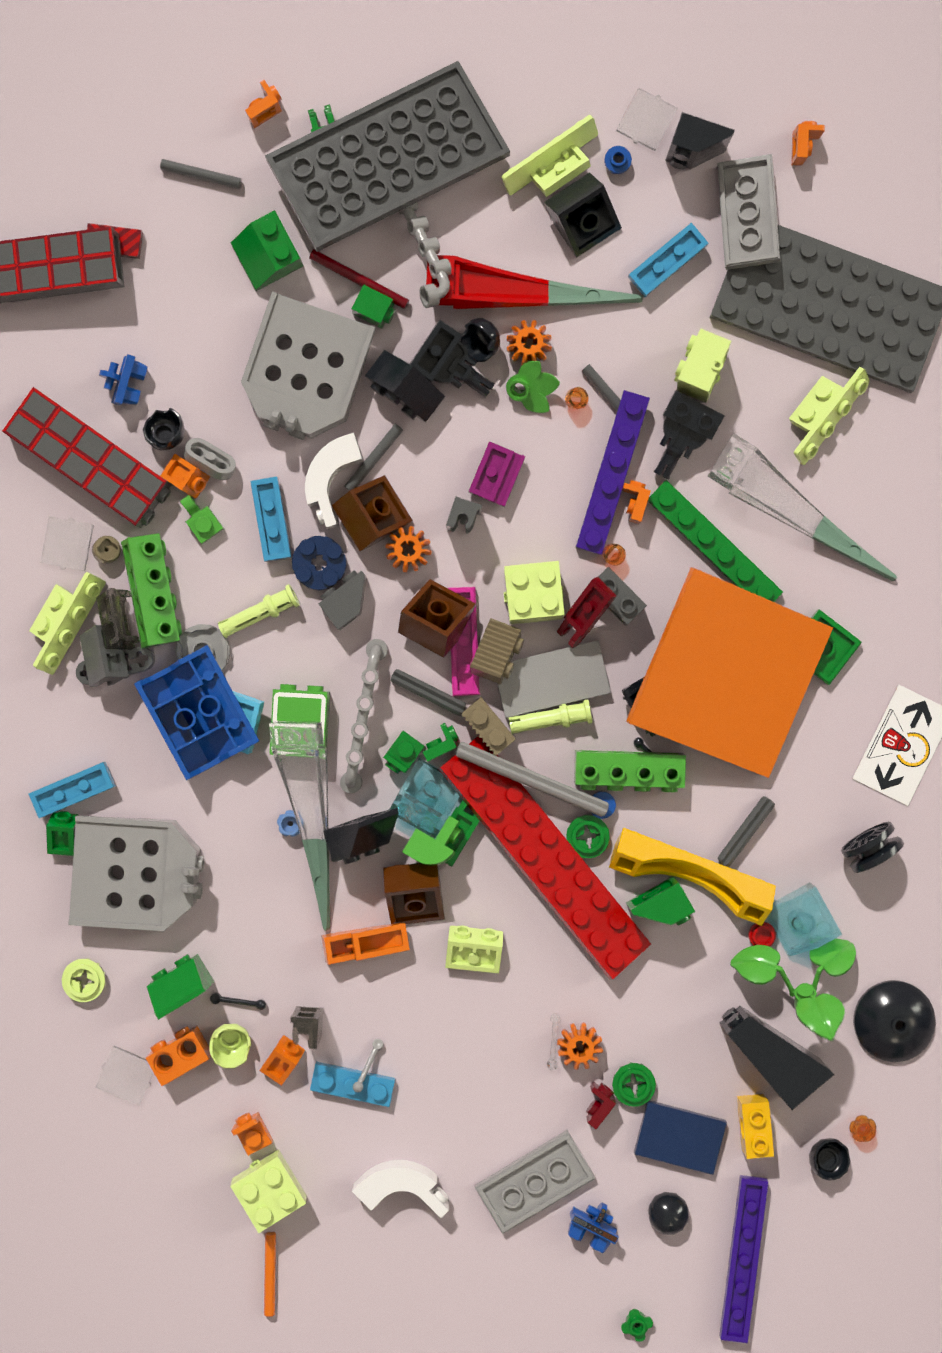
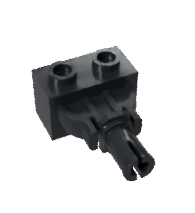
M439 320L409 364L413 365L430 382L434 380L443 384L451 383L459 389L462 385L459 382L461 381L486 398L490 393L489 390L494 387L495 383L482 376L472 367L475 366L477 361L469 356L467 348L460 341L463 335L442 320Z
M677 390L674 391L663 412V415L666 417L663 423L664 436L660 445L665 447L668 439L671 438L656 469L653 471L661 475L665 465L668 464L662 477L668 480L685 448L688 447L684 457L689 459L693 450L701 447L707 439H713L725 416Z

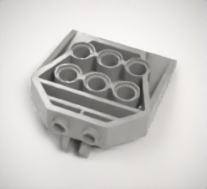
M272 292L241 380L257 416L264 422L263 426L278 431L279 427L286 429L285 431L289 432L290 436L304 440L305 436L314 438L346 422L376 327ZM282 339L292 340V345L288 350L278 348ZM314 347L318 350L315 358L306 359L304 357L306 349ZM335 356L342 357L344 359L342 366L332 368L329 365L331 358ZM273 369L281 371V377L277 381L268 380V374ZM298 378L307 380V385L302 390H296L293 387L295 380ZM323 387L333 389V394L328 399L319 397V391Z
M75 816L76 825L68 925L165 931L197 903V899H201L203 884L198 882L199 872H203L204 856H200L201 848L176 820ZM116 838H121L125 841L126 848L124 852L118 851L115 848ZM149 840H153L158 844L159 849L156 854L148 851L147 842ZM115 865L123 868L124 876L122 879L114 876L113 867ZM147 867L153 868L156 871L157 877L155 881L146 878L145 870ZM113 892L121 895V905H115L111 901V894ZM148 894L154 898V907L150 908L144 904V895Z

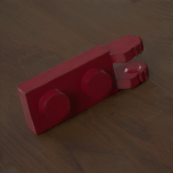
M599 577L593 578L564 616L565 620L558 628L557 633L563 636L573 627L576 632L568 644L571 648L576 647L591 631L617 595Z

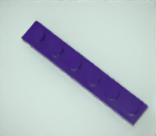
M626 390L623 391L578 537L577 548L600 555L603 553L650 400L649 397Z
M740 1175L719 1333L721 1340L748 1343L768 1190L767 1178Z

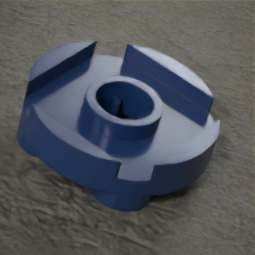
M312 536L302 540L295 549L292 557V568L296 578L306 587L314 590H326L336 585L343 578L347 568V559L341 546L333 539L326 536ZM322 555L323 560L327 561L326 567L322 566L323 570L317 571L316 566L312 564V560L314 558L317 559L316 556Z

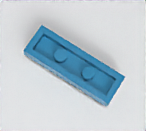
M691 222L628 275V278L642 295L646 297L707 247L709 243Z
M278 477L250 481L264 562L292 558Z
M105 761L29 793V797L38 818H42L116 787Z
M316 1061L310 1091L389 1107L395 1078L368 1072L363 1081V1090L355 1092L353 1084L358 1082L362 1071Z

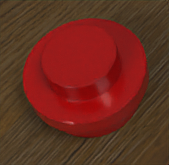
M764 922L762 926L754 923L749 929L748 937L753 945H766L770 947L775 942L776 932L768 922Z

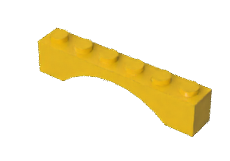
M624 827L615 842L609 864L611 869L632 877L663 874L689 880L716 895L737 917L761 926L772 911L776 886Z

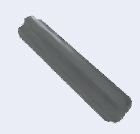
M396 669L391 676L390 681L458 716L462 715L466 707L465 702L399 669Z
M765 796L759 800L719 854L718 860L727 867L732 865L775 807V803Z

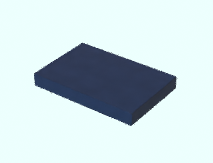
M649 1100L644 1110L634 1154L713 1175L727 1122L724 1119Z

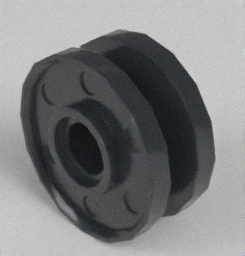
M883 822L865 830L842 847L841 852L844 857L857 856L850 865L853 872L860 873L869 870L888 860L902 849L904 842L901 837L897 836L887 839L895 829L891 822Z

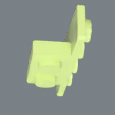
M588 115L581 121H578L567 131L555 137L551 142L504 173L501 178L508 194L513 195L533 181L541 192L548 197L590 168L589 159L579 148L598 136L594 118Z
M859 367L844 387L821 376L790 416L789 420L792 424L808 433L794 450V455L800 464L805 465L808 460L815 457L822 442L832 435L836 424L849 413L857 397L866 391L870 380L865 369Z
M86 572L74 593L57 584L54 586L29 630L45 642L33 663L35 668L52 675L55 673L104 588L105 580Z

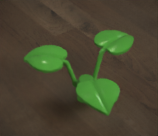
M824 938L815 942L810 949V960L819 967L816 970L812 985L802 983L796 989L793 988L784 969L778 966L780 954L775 949L766 945H754L741 950L733 957L730 966L742 978L753 984L769 983L776 977V971L779 972L789 990V995L794 997V1007L799 1020L818 1036L828 1041H833L844 1019V1006L838 998L830 994H820L816 997L817 985L823 970L830 976L838 977L847 973L852 968L856 958V949L853 943L837 938Z

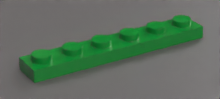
M667 480L648 498V502L735 586L772 602L783 593L772 580Z

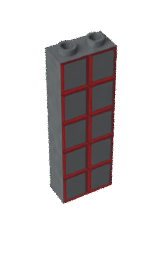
M112 227L0 241V303L125 287L119 233Z
M34 387L2 430L3 433L139 528H142L143 525L147 526L155 516L154 509L158 503H164L171 493L169 489L172 485Z

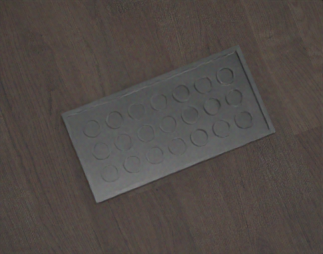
M456 61L265 155V158L316 252L509 157L510 150L460 62Z
M778 225L781 262L727 270L710 318L856 372L861 367L865 369L869 378L909 393L914 392L942 318V286Z

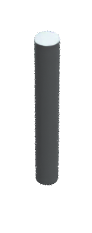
M166 159L161 160L160 170L237 189L241 187L242 178Z
M590 364L582 370V373L617 412L621 399Z
M396 423L392 426L345 484L344 487L350 491L359 486L402 433L403 429Z

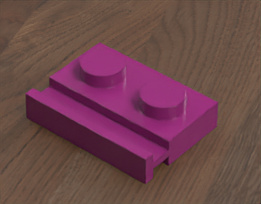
M489 441L468 493L505 508L526 456L517 454L512 450Z

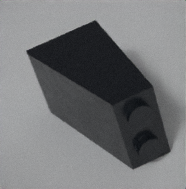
M742 1006L736 1009L732 1007L723 1014V1020L720 1022L723 1029L791 1110L795 1109L834 1076L833 1072L819 1057Z

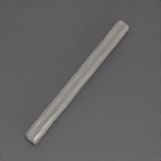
M461 742L457 748L456 756L598 816L602 817L607 813L609 803L467 743Z

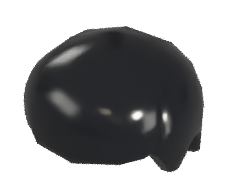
M481 317L472 319L464 326L466 330L462 334L461 342L467 348L468 354L472 359L477 362H485L497 353L501 340L498 329L492 322Z
M169 408L167 411L155 410L144 424L143 433L145 440L157 450H171L179 445L185 434L181 415L172 408Z
M820 1139L812 1146L809 1153L811 1169L824 1180L840 1179L847 1173L851 1162L848 1148L838 1139Z
M663 1192L656 1195L648 1208L650 1224L656 1231L664 1235H674L682 1231L689 1220V1209L685 1200L672 1192Z

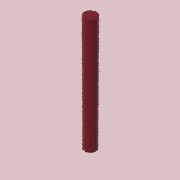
M315 249L312 250L309 259L361 287L364 284L392 298L395 305L404 310L406 309L409 299L319 251L316 252Z

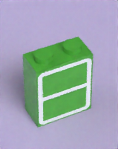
M280 684V689H273L269 755L326 757L330 692H323L324 686L307 685V691L296 690L297 685Z

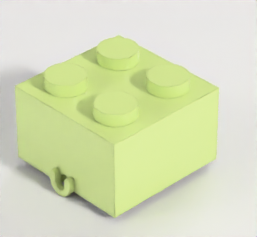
M701 328L697 336L692 334L686 348L685 356L688 358L686 361H680L675 373L674 381L678 382L677 391L707 403L715 383L720 380L719 374L728 356L731 341Z
M559 561L504 566L506 586L504 603H507L509 625L561 620L564 618L563 586H561Z
M279 1149L261 1161L259 1159L253 1161L248 1169L233 1177L230 1187L258 1233L306 1204L307 1195Z

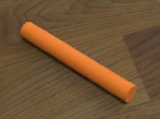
M275 1232L265 1233L264 1316L267 1317L275 1315Z

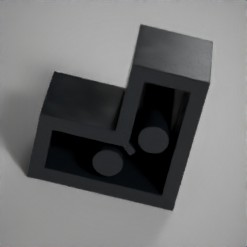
M386 350L381 353L365 374V377L372 382L370 387L382 397L385 396L395 405L400 403L403 406L401 411L412 420L417 417L426 422L445 398V395L413 365Z

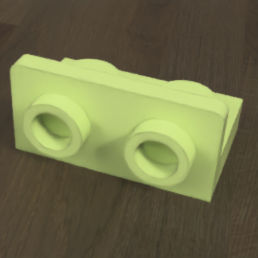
M464 925L450 926L445 968L499 974L503 932L491 928H469Z

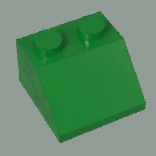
M275 210L251 222L230 242L256 291L304 266Z
M673 876L626 902L633 915L668 925H673L674 923L681 925L692 918L690 914L695 912L680 883Z
M187 954L174 962L175 968L168 972L163 968L151 976L153 981L146 987L158 1020L204 993L214 982L198 954L191 958Z

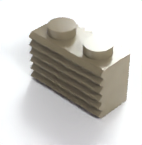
M490 618L470 665L471 673L498 684H502L504 677L509 679L514 667V663L511 662L514 653H520L524 643V639L521 638V629Z
M482 697L462 712V717H466L465 721H469V725H473L472 729L476 730L479 738H483V742H486V746L490 747L493 755H498L516 740Z

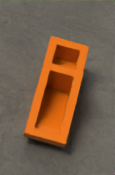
M405 923L373 926L321 935L325 961L328 965L410 950Z

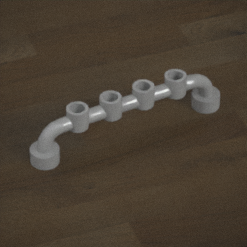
M417 202L399 211V213L403 214L406 218L410 235L415 236L420 255L426 257L431 276L439 282L438 288L434 284L420 287L421 302L425 308L438 306L440 299L449 292L450 281L448 275L451 274V264L448 259L439 260L436 254L440 252L439 241L436 237L428 239L426 232L429 231L427 218L425 216L417 217L414 212L418 209Z
M373 639L366 646V654L369 658L367 668L362 672L364 684L362 694L356 702L358 714L356 723L351 728L353 740L351 750L346 754V761L348 762L347 771L340 780V786L346 793H355L362 786V778L357 772L359 764L363 760L362 746L364 737L369 731L367 720L369 710L374 705L372 699L374 684L379 679L377 672L379 660L384 659L388 653L387 644L380 639ZM368 671H372L375 674V679L372 682L367 681L365 678ZM363 698H367L370 701V706L366 709L360 705V701ZM357 725L364 727L365 732L363 735L356 734L355 728ZM352 752L359 754L358 762L351 761L350 754Z

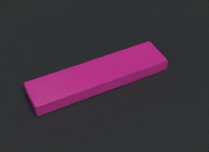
M475 587L448 588L476 603ZM476 606L458 642L451 649L453 696L480 695L479 676L473 675L470 669L478 648Z

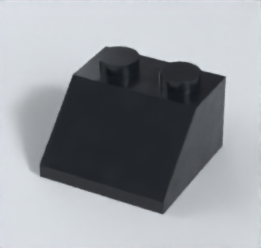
M682 112L665 161L670 162V165L677 169H692L725 153L735 130Z
M590 172L544 202L554 225L576 257L622 228L605 186Z
M394 808L361 816L323 830L332 862L344 860V864H349L360 860V854L364 853L366 857L379 853V847L390 843L399 814L398 809Z

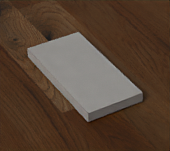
M772 154L717 163L725 269L781 262Z
M599 640L580 644L574 648L567 647L513 660L511 662L514 663V667L509 679L504 677L502 684H498L505 718L611 693Z
M565 1130L475 1184V1189L502 1234L594 1180L595 1175L568 1130Z

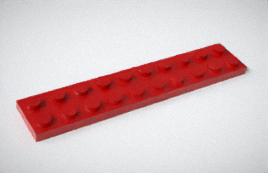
M479 735L469 743V745L493 754V751H490V747L486 746V742H483V738H479ZM456 754L438 769L609 980H613L651 945V942L521 783L461 759Z

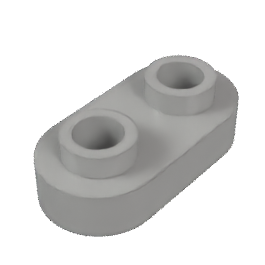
M200 438L190 439L186 443L184 458L187 462L215 479L227 480L232 477L236 467V462L232 456Z

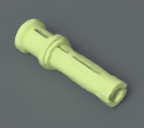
M288 584L284 590L272 596L269 594L265 595L262 602L218 622V626L223 636L227 638L269 616L278 617L280 612L292 606L298 607L300 603L293 588Z
M588 699L580 704L569 706L561 704L558 709L509 717L512 734L563 725V727L567 728L570 727V724L585 721L588 724L592 723Z

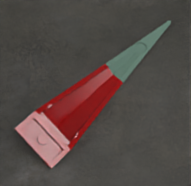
M437 255L439 260L448 259L451 264V274L448 275L450 281L449 292L440 299L439 305L453 306V309L637 303L643 300V296L637 294L565 284L495 268L458 256ZM427 261L426 285L434 284L438 288L439 282L431 276Z

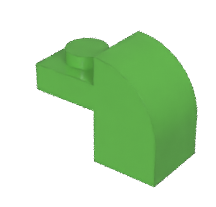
M449 816L436 839L416 828L402 852L424 865L436 866L447 862L456 853L447 845L449 842L454 844L461 833V829L458 828L460 822Z

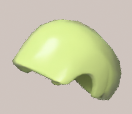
M223 1024L213 1032L210 1039L209 1050L214 1063L224 1069L236 1068L247 1061L251 1047V1039L244 1027L238 1024Z

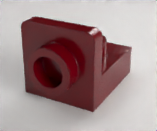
M593 1081L590 1085L591 1091L600 1099L599 1101L594 1099L586 1110L588 1114L586 1118L587 1123L597 1130L616 1105V1101L613 1097L614 1092L604 1083L598 1085Z

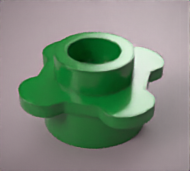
M632 1309L629 1311L626 1321L622 1323L621 1330L624 1334H630L635 1337L636 1341L641 1342L645 1340L647 1330L652 1328L653 1320L649 1316L646 1317L638 1309ZM636 1323H639L640 1326H639V1327H635V1324H636Z

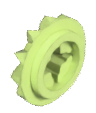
M89 958L77 959L71 962L65 968L62 975V987L65 993L71 999L78 1002L94 1000L101 994L106 985L105 972L101 969L99 963H95ZM86 971L87 978L94 982L87 983L82 991V982L76 977H81Z

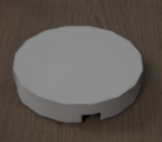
M197 624L186 629L181 635L180 641H177L176 657L177 660H180L208 645L222 671L230 659V644L220 629L212 625Z

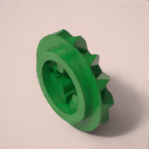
M582 815L574 819L569 825L566 839L580 857L594 858L605 851L609 844L610 835L608 827L600 818L593 815ZM585 825H587L590 833H599V835L591 838L590 848H588L585 840L576 839V837L584 834Z
M630 1062L620 1066L616 1074L613 1075L612 1088L620 1102L635 1107L647 1103L652 1098L656 1082L650 1069L642 1063ZM631 1074L634 1075L637 1081L644 1082L637 1085L635 1095L631 1087L626 1086V1083L631 1081Z

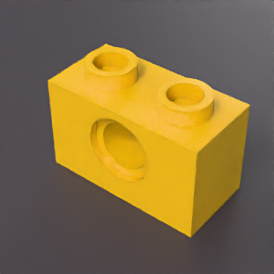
M764 1094L737 1096L741 1148L747 1159L774 1157L769 1101Z

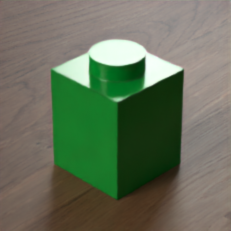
M364 284L351 308L353 315L381 329L385 323L390 324L396 312V309L393 308L394 302L392 298Z

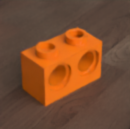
M186 1026L173 1034L175 1036L173 1040L166 1043L163 1039L150 1047L152 1052L149 1053L146 1060L161 1086L210 1059L209 1045L198 1026L192 1029ZM184 1042H193L196 1045V1051L188 1052L184 1047ZM161 1055H169L172 1058L173 1065H164L161 1062Z

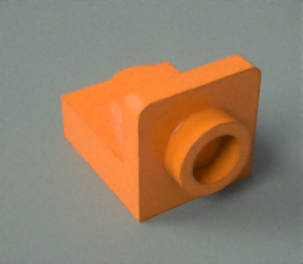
M265 80L261 81L260 85L266 97L255 99L249 104V108L245 109L248 119L254 128L282 111L279 105V101L282 100L274 85L269 87Z
M804 121L797 125L792 133L791 165H803L808 156H811L813 141L811 139H819L825 132V125H817L815 121Z
M177 454L173 455L160 475L195 499L204 490L206 483L210 479L209 475Z
M630 480L629 484L624 483L622 491L636 495L635 499L630 498L626 513L630 514L629 522L640 524L651 490L645 489V484Z
M283 1035L259 1071L282 1086L298 1064L305 1049Z
M248 1112L235 1120L236 1124H234L231 1132L233 1136H238L248 1156L272 1144L273 1139L259 1112L250 1115Z

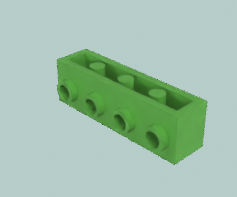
M159 533L126 538L121 542L141 648L180 641L179 636L182 634L180 621L176 620L174 612L177 603L175 595L171 593L169 586L171 572L169 567L165 565V542L160 539Z
M575 750L574 783L575 785H580L582 790H596V785L607 786V790L623 791L624 786H634V791L649 792L651 787H661L662 792H678V788H685L686 755L683 753Z

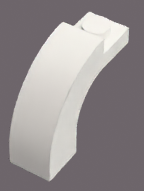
M354 433L339 437L325 445L314 457L307 472L305 481L307 505L309 507L320 506L319 509H316V514L320 525L325 524L328 530L339 527L329 494L332 480L341 470L363 463Z
M391 1160L380 1163L367 1170L354 1183L352 1192L371 1211L387 1195L398 1191H407L419 1196L440 1218L449 1211V1197L440 1187L434 1188L437 1184V1175L426 1166L413 1161Z

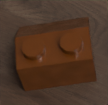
M385 475L348 491L332 505L359 551L379 543L398 531L400 527L403 528L413 521Z
M429 579L401 611L398 633L444 658L458 642L475 609L476 603Z
M414 863L383 867L384 890L391 924H413L445 920L438 865L429 866Z

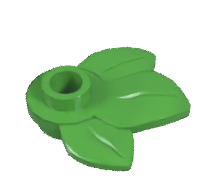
M529 361L520 367L518 374L509 378L506 384L507 394L513 400L521 401L529 411L537 413L549 412L550 407L546 396L559 387L560 381L550 373L541 372L540 361ZM521 383L525 389L518 390L516 384Z

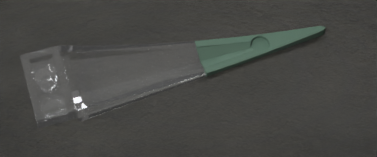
M735 433L732 434L707 477L730 490L728 494L891 581L897 579V576L855 543L810 503L757 447Z
M275 721L269 723L271 749L296 818L312 876L324 931H327L330 928L329 849L323 830L328 829L327 748H324L322 722Z

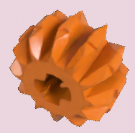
M525 320L521 321L522 330L514 325L511 329L514 335H507L506 338L509 343H512L507 346V352H515L512 356L514 362L521 357V366L527 360L537 361L536 357L541 361H545L547 357L544 352H551L552 346L546 344L551 341V335H543L546 331L545 325L537 330L536 320L531 322V327H527ZM528 338L533 339V344L536 343L530 349L525 348V343L522 344V342H527Z
M410 526L408 535H405L404 529L400 527L398 529L401 535L400 538L395 534L390 535V538L396 542L395 545L388 543L385 546L386 549L395 550V552L389 553L386 557L388 560L398 557L393 563L395 569L403 562V572H408L409 564H412L416 572L419 570L416 564L418 560L423 565L427 564L426 559L421 556L422 554L429 556L432 552L428 549H422V547L428 546L431 542L429 539L420 542V539L424 536L422 530L416 536H413L414 527ZM405 543L408 546L409 543L414 544L413 549L415 553L412 556L409 553L408 557L403 555L404 549L402 546Z
M572 1023L570 1024L571 1033L565 1029L561 1031L566 1039H557V1045L562 1047L558 1050V1055L566 1056L564 1058L565 1065H569L574 1061L573 1067L575 1070L579 1069L580 1063H583L585 1069H589L588 1060L597 1063L599 1060L595 1054L603 1053V1048L598 1045L602 1042L601 1036H594L596 1033L594 1027L586 1032V1023H581L580 1030H577L576 1025ZM582 1041L584 1050L578 1051L576 1042Z

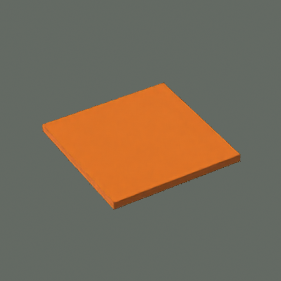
M691 567L626 722L769 778L833 627Z

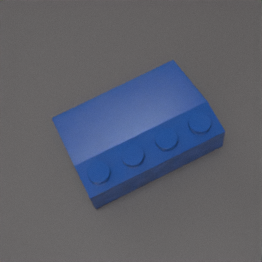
M208 645L183 657L156 674L134 683L186 780L199 775L259 742Z

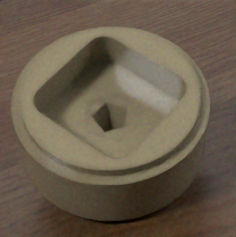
M102 536L92 546L94 558L103 564L114 562L121 553L119 542L112 536Z

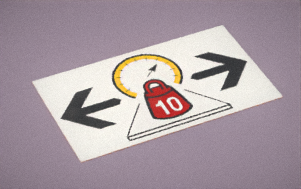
M898 685L852 779L908 806L942 738V705Z

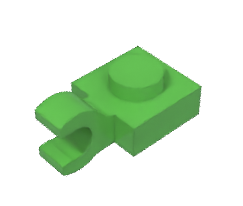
M190 495L180 501L192 516L185 522L201 544H204L224 529L209 506L201 510Z

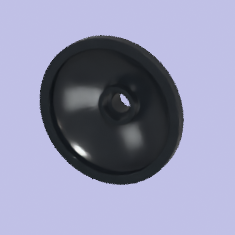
M898 980L880 982L869 988L859 999L853 1017L855 1034L861 1045L871 1055L888 1062H902L919 1055L929 1045L936 1023L934 1009L927 996L914 985ZM903 1021V1027L896 1029V1022Z

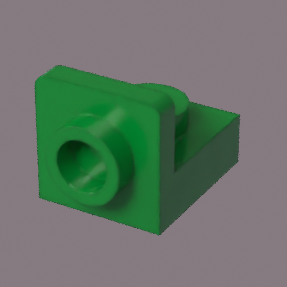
M446 723L440 725L447 740L442 742L439 737L426 744L428 749L423 751L427 762L457 747L455 742L459 740V737L453 725L447 727Z
M403 730L383 757L387 760L385 765L397 774L400 771L406 773L425 745Z
M67 811L52 813L46 825L47 854L74 855L75 816L79 814H72Z

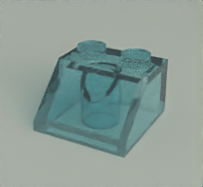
M419 758L390 809L397 808L399 812L397 818L435 839L460 795L436 767Z
M807 883L773 902L772 911L767 917L788 956L819 948L842 935L819 891L811 883Z

